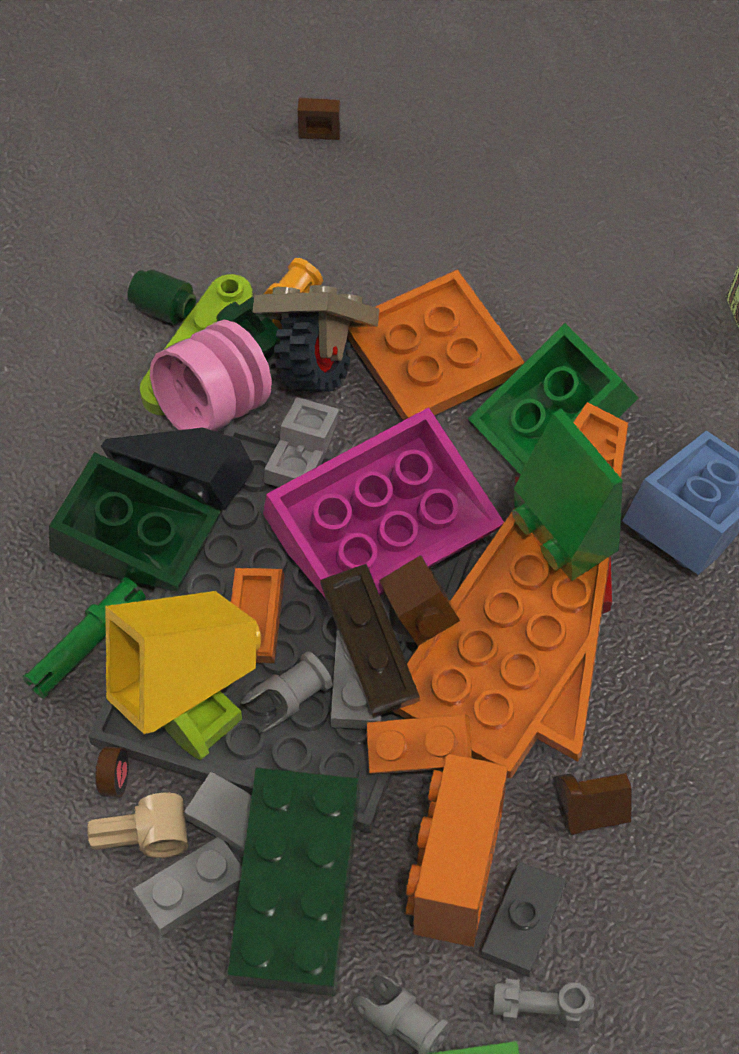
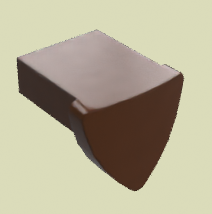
M571 773L554 776L560 804L571 835L581 834L582 831L631 822L632 787L626 773L579 782Z

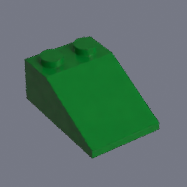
M564 323L468 419L521 475L551 416L562 408L574 422L588 402L619 418L639 397Z
M562 408L551 416L514 487L515 509L512 510V515L519 528L526 535L533 533L542 544L541 551L549 565L555 570L561 568L570 580L573 581L619 551L623 480Z

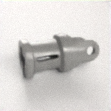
M307 651L300 656L301 662L281 676L272 675L253 688L240 701L241 704H245L264 691H267L271 696L277 709L276 715L258 729L260 733L271 730L300 710L299 704L320 689L326 692L333 687L330 674L323 663L312 652Z
M377 975L374 978L373 984L382 996L391 1001L389 1004L377 1006L363 996L354 998V1009L361 1017L390 1037L395 1034L419 1051L418 1054L438 1052L452 1028L450 1021L435 1018L415 1003L416 997L384 975Z

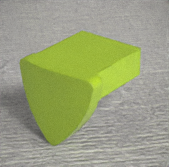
M219 691L164 725V728L185 751L198 760H202L209 754L208 749L242 720V712Z

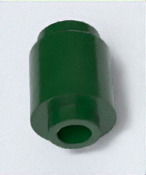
M153 269L147 272L139 270L131 279L128 287V301L134 304L138 311L172 324H178L183 319H186L196 304V296L193 294V288L190 283Z

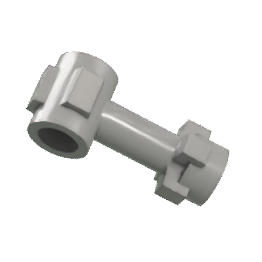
M506 978V983H495L493 1015L504 1016L503 1021L517 1022L518 1011L556 1014L560 1022L566 1025V1027L578 1028L587 1020V1017L593 1016L594 997L590 996L588 989L581 983L569 982L562 987L559 993L520 990L519 979Z

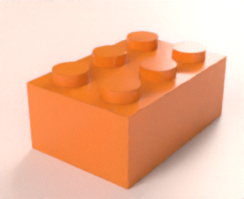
M447 753L443 772L434 770L428 800L430 801L428 817H423L419 831L417 865L412 864L406 895L408 896L406 915L414 916L413 935L474 947L504 807L508 773L507 765Z

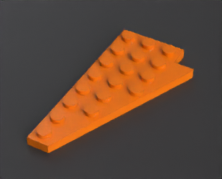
M587 402L575 419L574 424L621 477L628 434V422ZM512 512L450 600L460 621L419 645L407 663L419 693L420 701L393 711L405 719L468 715L470 719L472 757L477 760L507 765V777L509 779H512L537 739L577 762L582 756L610 557L571 581L561 568L555 570L549 565L542 554V544L533 533L526 535L519 528Z

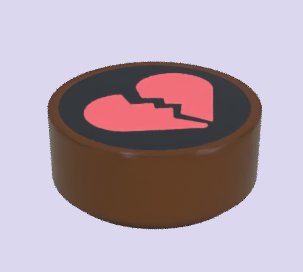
M106 746L98 756L95 775L96 788L103 797L120 798L125 792L129 773V759L124 747Z

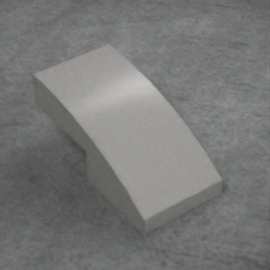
M296 397L281 425L280 441L264 469L263 483L280 487L320 466L334 433L340 409Z
M210 772L184 811L185 820L229 843L231 852L243 858L252 795Z

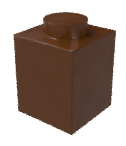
M422 555L379 580L398 618L418 646L460 621L441 584Z

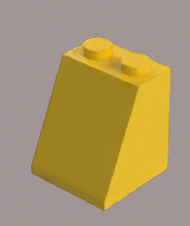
M216 591L106 606V699L143 734L158 730L256 669V650L261 645V633L257 621Z

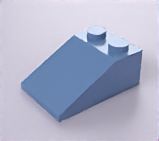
M706 430L643 480L622 522L634 529L642 539L652 542L672 556L679 565L699 575L724 552L739 534V452Z

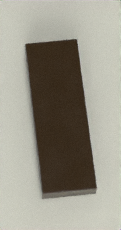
M367 563L321 579V587L372 718L419 702V693Z

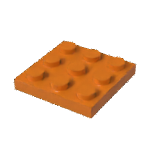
M458 269L375 306V308L379 309L378 327L348 328V340L403 421L428 407L434 415L439 414L503 384L525 363Z

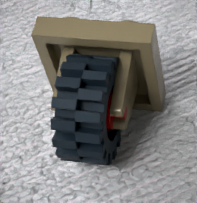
M313 285L310 286L309 293H300L299 289L291 287H274L273 294L254 295L253 313L282 321V329H278L276 337L281 342L280 344H275L274 352H280V359L275 360L277 368L284 369L280 373L282 381H288L286 386L290 389H295V391H333V388H338L342 384L340 378H345L348 373L344 369V365H350L351 357L346 356V350L351 349L350 342H346L347 335L349 334L348 328L378 327V308L363 304L361 296L337 294V288Z

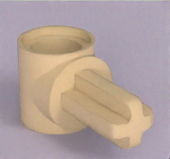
M155 793L142 798L138 802V806H135V814L94 819L88 822V840L91 849L94 850L139 844L140 852L143 851L146 856L167 858L179 855L188 849L183 798L175 793Z

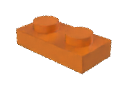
M466 714L367 722L369 773L371 774L444 769L447 753L472 758L470 719Z

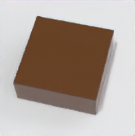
M299 98L297 108L299 138L340 140V100Z

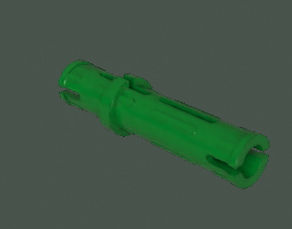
M124 577L120 581L121 583L98 605L91 604L84 611L86 617L28 673L23 675L22 678L28 686L31 684L36 685L31 689L34 693L45 699L48 693L106 637V606L144 601L146 599L141 589L137 592L132 591L138 586L136 583Z

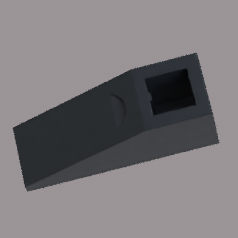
M203 427L105 439L101 445L108 459L203 504L223 510L227 509L254 469V465L240 439Z

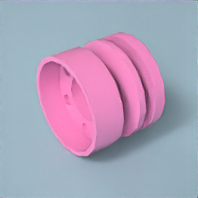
M225 319L192 334L190 339L179 341L156 353L150 365V380L154 395L163 413L179 430L203 427L216 432L228 425L232 419L242 417L248 414L250 410L265 404L271 394L272 379L269 365L260 346L248 331L237 323Z

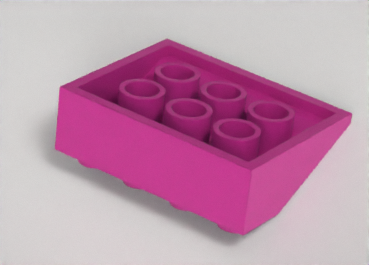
M429 407L267 493L263 510L264 517L288 555L324 597L321 579L366 563L378 593L382 595L385 591L379 580L416 557L422 555L430 568L495 532L504 524L503 519Z

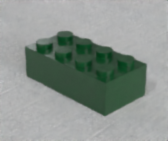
M256 767L227 974L233 985L336 996L360 800L358 778Z

